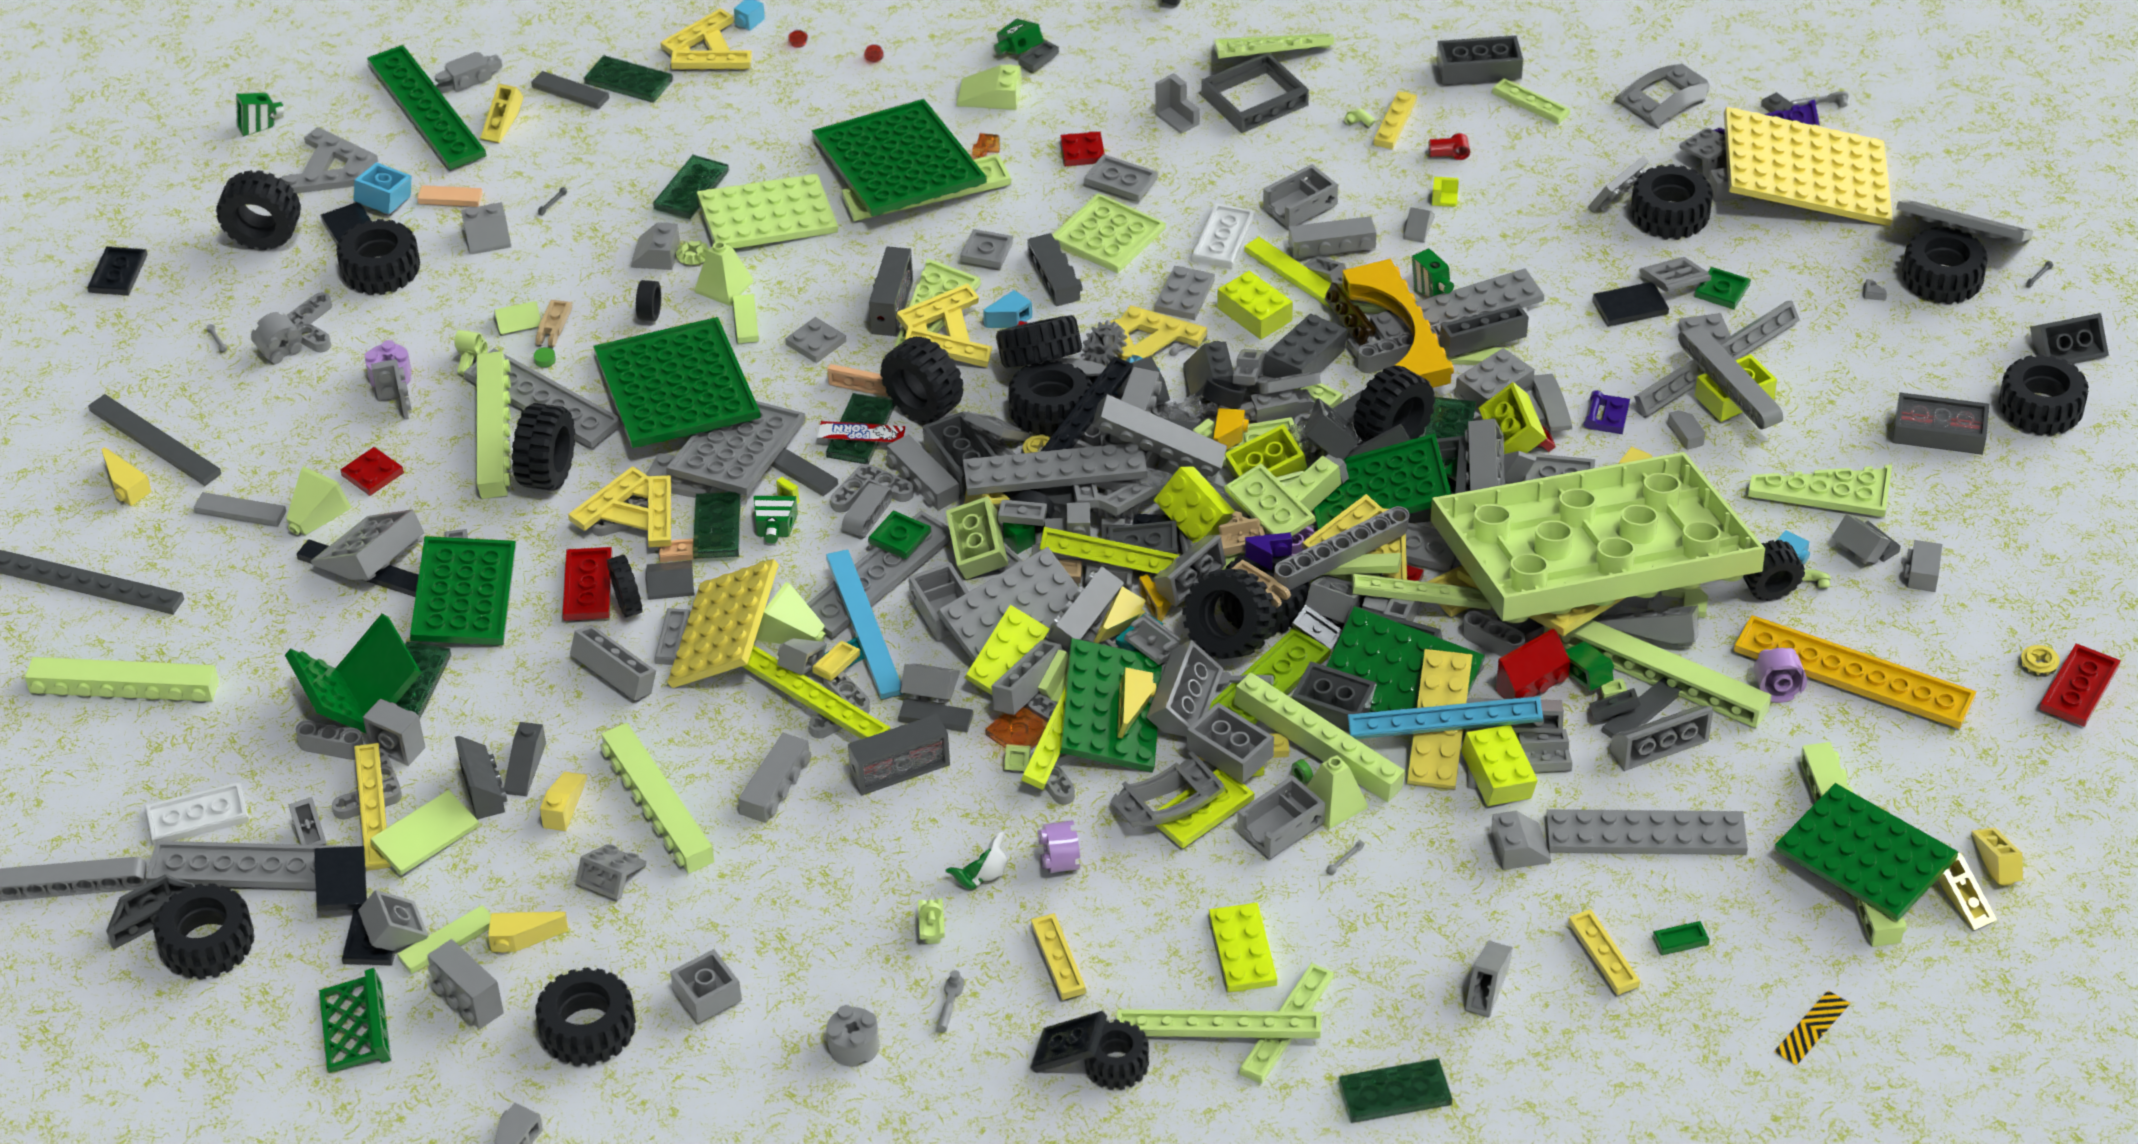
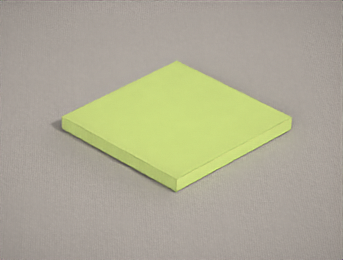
M1097 193L1052 236L1055 240L1059 241L1062 249L1118 274L1166 229V223Z

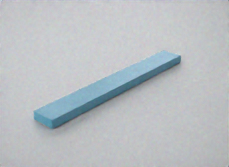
M849 550L826 554V561L880 699L902 695L903 693L900 692L902 684Z
M1540 696L1348 715L1349 733L1355 739L1543 722Z

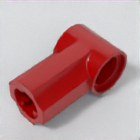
M1456 133L1451 138L1429 139V157L1453 156L1457 160H1464L1470 156L1468 137L1463 133Z

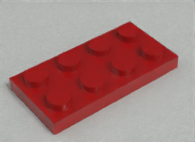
M612 547L566 549L563 599L564 621L610 618L611 579L607 568V559L613 558Z
M2076 643L2043 698L2039 710L2085 727L2117 672L2121 660Z

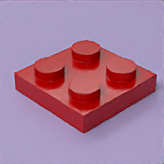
M1101 131L1060 135L1065 167L1096 164L1101 156L1105 154Z
M376 447L371 448L340 469L342 477L369 496L404 473L403 466Z

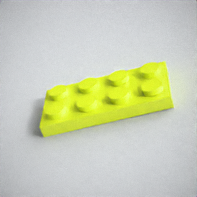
M1010 605L964 679L992 695L991 686L1037 643L1044 640L1050 628Z
M1217 769L1213 773L1225 786L1223 793L1193 814L1176 821L1155 826L1183 849L1253 801L1255 793L1246 785ZM1190 787L1158 810L1174 806L1194 795L1196 791Z
M1258 902L1209 909V918L1228 993L1278 986V978Z

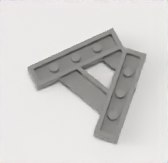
M317 127L304 137L305 144L316 150L302 174H289L281 176V178L285 180V184L291 185L294 189L293 193L296 194L353 187L354 180L378 162V157L368 150ZM334 158L346 163L342 169L328 170Z
M1154 470L1147 474V478H1140L1136 481L1120 480L1072 485L1075 503L1090 502V509L1100 508L1111 515L1117 516L1158 494L1171 479V476ZM1097 487L1116 491L1108 496L1099 495Z

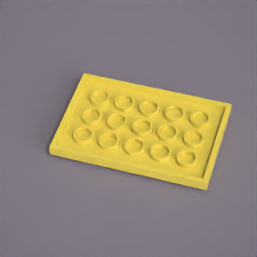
M774 559L762 561L756 565L741 568L738 571L723 574L720 577L700 583L684 634L682 635L679 650L676 653L677 658L674 660L667 681L672 688L748 664L779 566Z

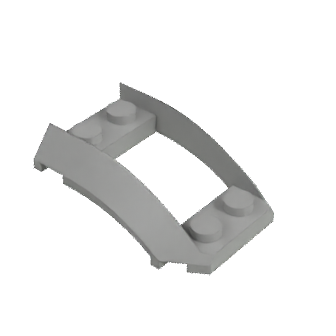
M1682 63L1655 69L1640 77L1619 93L1615 100L1659 129L1661 123L1667 118L1671 119L1687 106L1699 101L1704 103L1710 84L1707 79ZM1665 78L1682 90L1667 98L1663 103H1658L1640 91L1651 82Z
M1191 751L1188 753L1190 757L1180 765L1176 762L1156 776L1132 784H1128L1126 781L1123 782L1122 791L1119 795L1115 793L1111 802L1133 828L1159 825L1176 821L1200 810L1223 793L1225 786L1198 756ZM1186 783L1196 791L1188 799L1162 810L1152 811L1145 803V801L1171 793Z

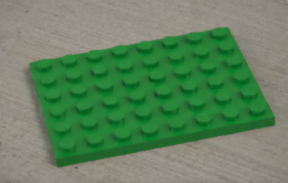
M925 99L812 130L813 139L871 216H879L889 211L900 210L906 206L920 204L923 201L937 199L947 194L958 193L961 190L971 187L975 188L987 183V177Z
M718 317L593 346L595 356L632 448L644 447L653 443L687 437L691 434L708 432L712 429L729 427L733 424L750 422L761 418L758 405Z

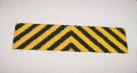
M1827 990L1774 1052L1793 1064L1798 1065L1851 1003Z

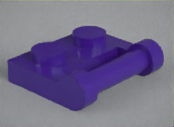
M1598 390L1591 392V405L1588 416L1585 417L1584 426L1591 430L1623 434L1630 399L1604 395ZM1599 405L1606 406L1603 420L1597 419Z

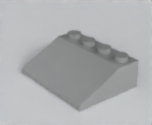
M413 509L370 515L312 559L311 563L316 567L350 580L363 579V581H368L376 576L375 573L378 570L387 567L390 564V560L402 555L406 547L417 543L418 538L425 532Z

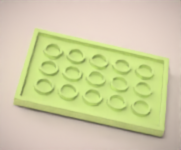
M818 174L697 191V199L713 243L722 241L726 245L732 246V248H740L838 233V224Z

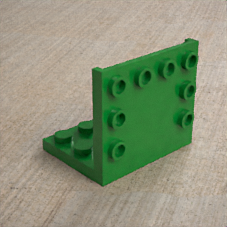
M382 613L336 668L328 665L322 659L316 660L311 658L304 651L298 652L290 648L285 654L316 713L351 728L358 729L365 734L367 733L363 717L379 699L396 704L422 673L390 618Z

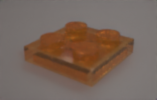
M1023 706L1015 715L1004 713L985 729V734L1005 749L1007 744L1031 746L1032 750L1038 745L1048 722Z

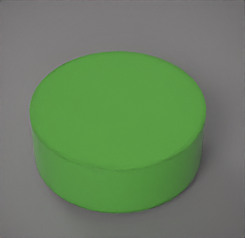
M543 347L534 352V362L539 367H549L556 361L555 351L551 348Z
M1303 759L1292 764L1291 769L1294 777L1302 784L1310 782L1313 772L1309 764Z

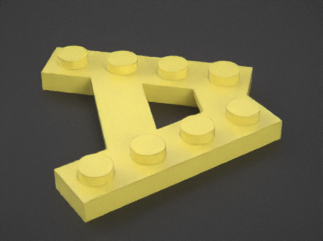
M722 8L660 42L661 49L672 56L671 69L680 70L751 69L752 50L729 49L720 30L734 23V18ZM704 40L709 49L690 50V47Z
M968 283L896 313V319L907 331L905 340L910 337L931 339V342L938 343L940 348L945 349L951 359L988 367L992 346L969 340L962 313L963 309L979 302V296ZM943 318L948 336L929 332L926 324Z
M1132 305L1128 307L1120 319L1110 321L1120 325L1125 330L1124 334L1127 335V339L1123 340L1127 343V346L1122 347L1124 353L1117 355L1118 358L1125 361L1127 358L1132 357V355L1142 358L1151 356L1174 340L1199 347L1207 335V327ZM1138 329L1151 333V335L1134 345L1129 333Z
M632 466L568 514L569 521L583 531H586L597 521L603 519L647 530L649 547L671 546V475L647 476ZM632 495L648 498V508L624 503V501Z
M1366 494L1303 541L1301 548L1305 550L1389 509L1381 508ZM1406 533L1366 553H1401L1402 561L1399 572L1382 573V577L1407 580Z

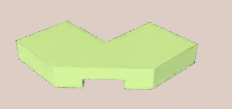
M1699 587L1692 590L1674 588L1662 591V596L1684 598L1683 606L1698 605V617H1706L1708 595Z

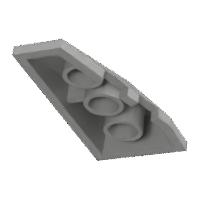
M1698 605L1670 607L1667 608V611L1659 614L1657 611L1647 610L1639 613V616L1636 617L1634 613L1602 616L1599 623L1619 631L1671 644L1678 643V646L1685 647L1691 646L1692 642H1695L1698 638L1699 609Z

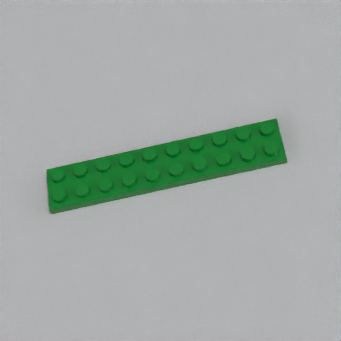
M404 45L367 57L369 66L449 170L486 157L485 148Z

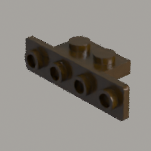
M1332 282L1329 290L1326 292L1325 301L1360 347L1366 344L1369 336H1374L1376 329L1359 306L1352 305L1337 283Z

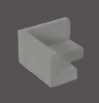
M1173 73L1155 83V115L1182 134L1200 124V108L1187 99V82Z

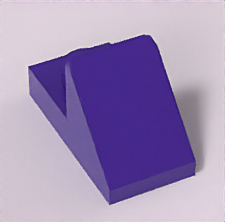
M1291 532L1245 537V557L1272 570V557L1292 555Z

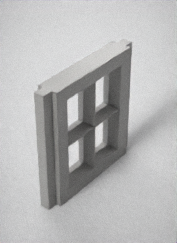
M1686 257L1639 268L1641 276L1665 292L1711 280L1709 272Z

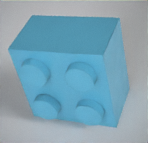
M376 162L354 180L353 201L379 210L382 213L390 214L411 197L412 176Z

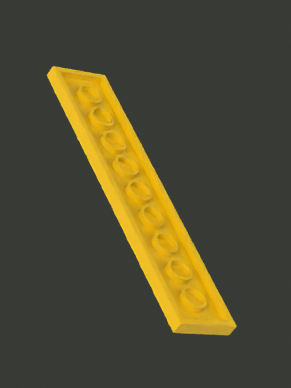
M1751 615L1734 647V652L1754 659H1758L1759 653L1765 649L1792 648L1799 656L1805 674L1809 678L1958 729L1961 728L1977 691L1754 615Z

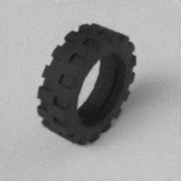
M623 554L607 559L611 584L622 614L627 618L642 613L641 597L627 557Z

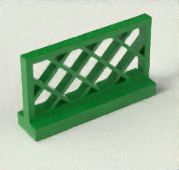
M375 968L364 970V977L319 990L326 1063L329 1073L375 1059H379L381 1063L392 1061L383 985ZM364 987L358 997L351 994L355 988ZM340 995L334 1004L327 1002L328 996ZM346 999L354 1001L347 1010L340 1008ZM359 1005L366 1007L360 1016L353 1014ZM335 1012L342 1014L335 1024L329 1021ZM348 1018L355 1020V1023L349 1030L342 1027ZM362 1024L368 1026V1029L362 1036L355 1034ZM337 1032L345 1034L338 1043L331 1041ZM350 1038L357 1040V1043L351 1050L345 1048V1044ZM364 1044L370 1046L371 1052L361 1055L357 1053ZM340 1051L347 1054L343 1060L333 1062V1059Z

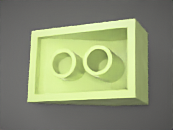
M999 65L962 78L957 106L1016 110L1022 86L1021 66Z

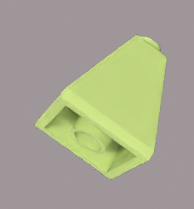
M717 241L707 252L694 290L697 294L731 306L733 296L741 295L753 283V278L732 246L726 245L722 241Z
M303 466L300 470L286 517L289 523L288 529L296 535H299V533L307 535L348 511L351 505L339 483Z
M785 582L765 608L756 639L777 644L785 643L792 638L823 642L826 633L823 632L825 625L792 585Z
M1338 755L1323 762L1306 786L1325 802V822L1323 824L1329 830L1368 808V804L1349 766Z

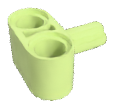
M458 330L456 332L454 345L461 355L457 372L464 375V371L472 366L474 359H477V354L487 353L488 344L481 333Z

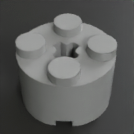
M272 312L265 315L257 322L259 325L257 329H253L251 332L252 342L274 364L280 363L283 357L291 353L297 354L302 348L300 344L302 341L301 331L284 313Z
M843 1005L828 1020L826 1027L828 1048L832 1058L837 1063L848 1067L859 1066L858 1063L864 1061L868 1063L875 1058L880 1045L878 1024L874 1013L863 1008Z

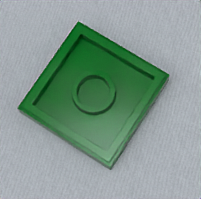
M1710 267L1708 272L1711 280L1701 282L1695 291L1694 297L1735 310L1749 288L1751 279Z
M893 510L868 537V543L903 559H907L931 533V526Z

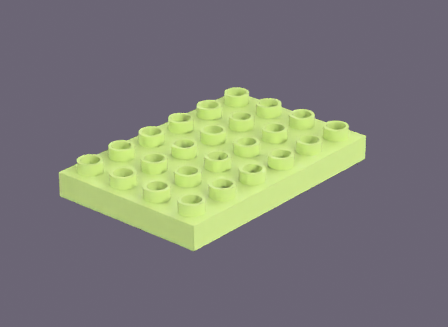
M1685 452L1432 498L1431 522L1501 620L1511 623H1521L1526 621L1529 616L1538 614L1569 613L1572 608L1590 604L1609 606L1616 599L1632 596L1651 598L1656 596L1658 591L1674 588L1692 590L1698 588L1701 583L1715 580L1738 581L1744 575L1762 572L1765 547Z

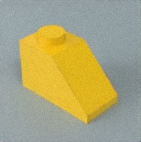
M1218 408L1213 440L1226 445V450L1242 442L1244 432L1248 433L1249 419H1245V410Z

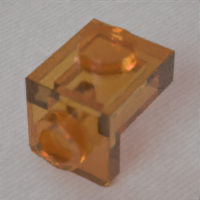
M979 133L977 144H973L972 155L976 156V159L986 157L988 152H1000L999 135Z

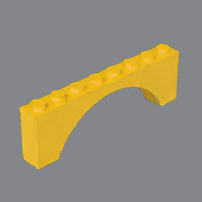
M1386 259L1342 270V287L1349 300H1359L1379 305L1396 314L1410 329L1414 338L1413 345L1406 356L1394 366H1403L1430 382L1432 388L1451 384V374L1454 373L1453 364L1447 360L1444 348L1439 346L1437 335L1432 333L1429 321L1424 319L1420 306H1417L1414 294L1409 292L1406 280L1401 278L1399 267L1395 266L1391 259Z

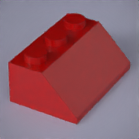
M1554 628L1498 659L1496 692L1504 699L1534 697L1546 692L1550 687L1565 681L1569 677L1570 659Z

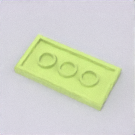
M1261 463L1224 486L1225 492L1252 519H1259L1260 526L1263 527L1268 535L1291 532L1293 536L1316 521L1315 516Z
M448 790L372 837L370 843L401 876L479 827V821Z

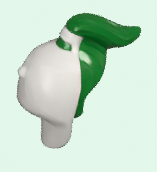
M1005 832L998 833L991 840L988 849L980 855L978 860L971 862L963 869L950 867L945 872L953 875L967 889H975L982 881H991L998 876H1003V870L1008 862L1007 856L1001 850Z

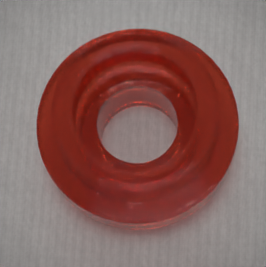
M794 30L788 35V40L793 47L799 48L806 45L808 35L802 30Z
M869 45L866 47L864 57L870 62H878L884 57V51L879 45Z

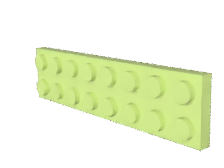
M999 154L973 159L986 175L987 183L975 188L971 187L961 190L958 193L947 194L937 199L923 201L920 204L906 206L900 210L889 211L882 215L1011 185V177ZM851 188L842 190V197L853 221L874 217L869 214Z

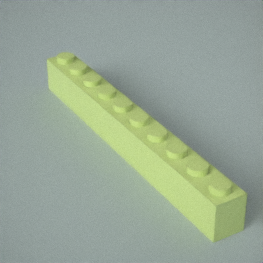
M1592 619L1565 636L1558 634L1563 646L1567 649L1585 641L1603 655L1609 657L1614 664V669L1652 685H1655L1664 677L1668 679L1667 684L1670 687L1677 685L1682 689L1678 696L1702 706H1711L1714 711L1754 728L1758 727L1769 711L1771 694ZM1545 627L1544 633H1546L1547 631H1549V630H1551V629Z
M1831 742L1802 746L1800 764L1815 802L1834 783L1853 792L1852 787H1848L1845 769H1841L1839 754L1837 751H1834ZM1852 895L1872 947L1902 942L1903 932H1906L1904 917L1896 921Z

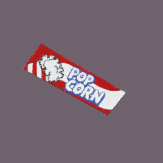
M821 421L817 438L892 443L904 437L906 426Z

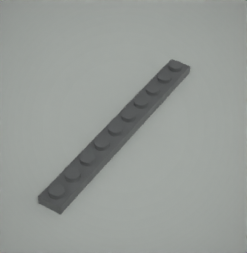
M0 550V574L172 615L175 614L184 601L182 592Z

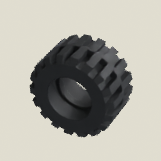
M1770 540L1767 543H1761L1765 547L1762 572L1743 576L1753 596L1762 601L1765 599L1767 601L1777 600L1782 596L1789 595L1791 591L1797 588V585L1801 584L1802 578L1805 576L1804 565L1793 546L1787 541L1777 540L1774 542V540Z
M1114 1020L1111 1023L1106 1021L1095 1056L1085 1059L1087 1075H1090V1079L1093 1082L1098 1081V1086H1108L1110 1090H1114V1087H1119V1090H1123L1125 1086L1130 1088L1135 1086V1081L1141 1082L1143 1075H1146L1148 1072V1038H1146L1143 1030H1139V1026L1136 1024L1131 1026L1129 1021L1125 1020L1124 1023L1120 1022V1020ZM1114 1052L1126 1054L1121 1057L1108 1056V1054Z

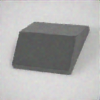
M692 560L647 564L646 575L649 600L694 596Z

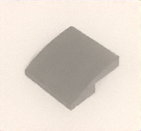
M1563 729V733L1518 732L1519 743L1534 772L1572 770V759L1569 752V739L1566 729Z

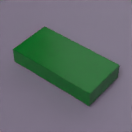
M1701 921L1653 931V939L1661 956L1707 946L1710 941Z

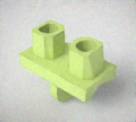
M938 898L934 901L918 900L920 939H925L926 944L940 943V938H945L943 898Z

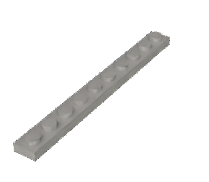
M1793 301L1784 302L1719 344L1734 360L1739 359L1800 320ZM1691 360L1635 395L1634 398L1641 416H1648L1696 386L1697 376L1705 373L1694 360Z

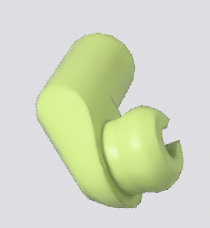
M1363 109L1351 110L1344 117V121L1348 125L1362 121L1368 127H1371L1376 120Z
M1816 569L1804 570L1805 576L1802 578L1803 581H1818L1819 588L1830 587L1831 577L1828 573Z

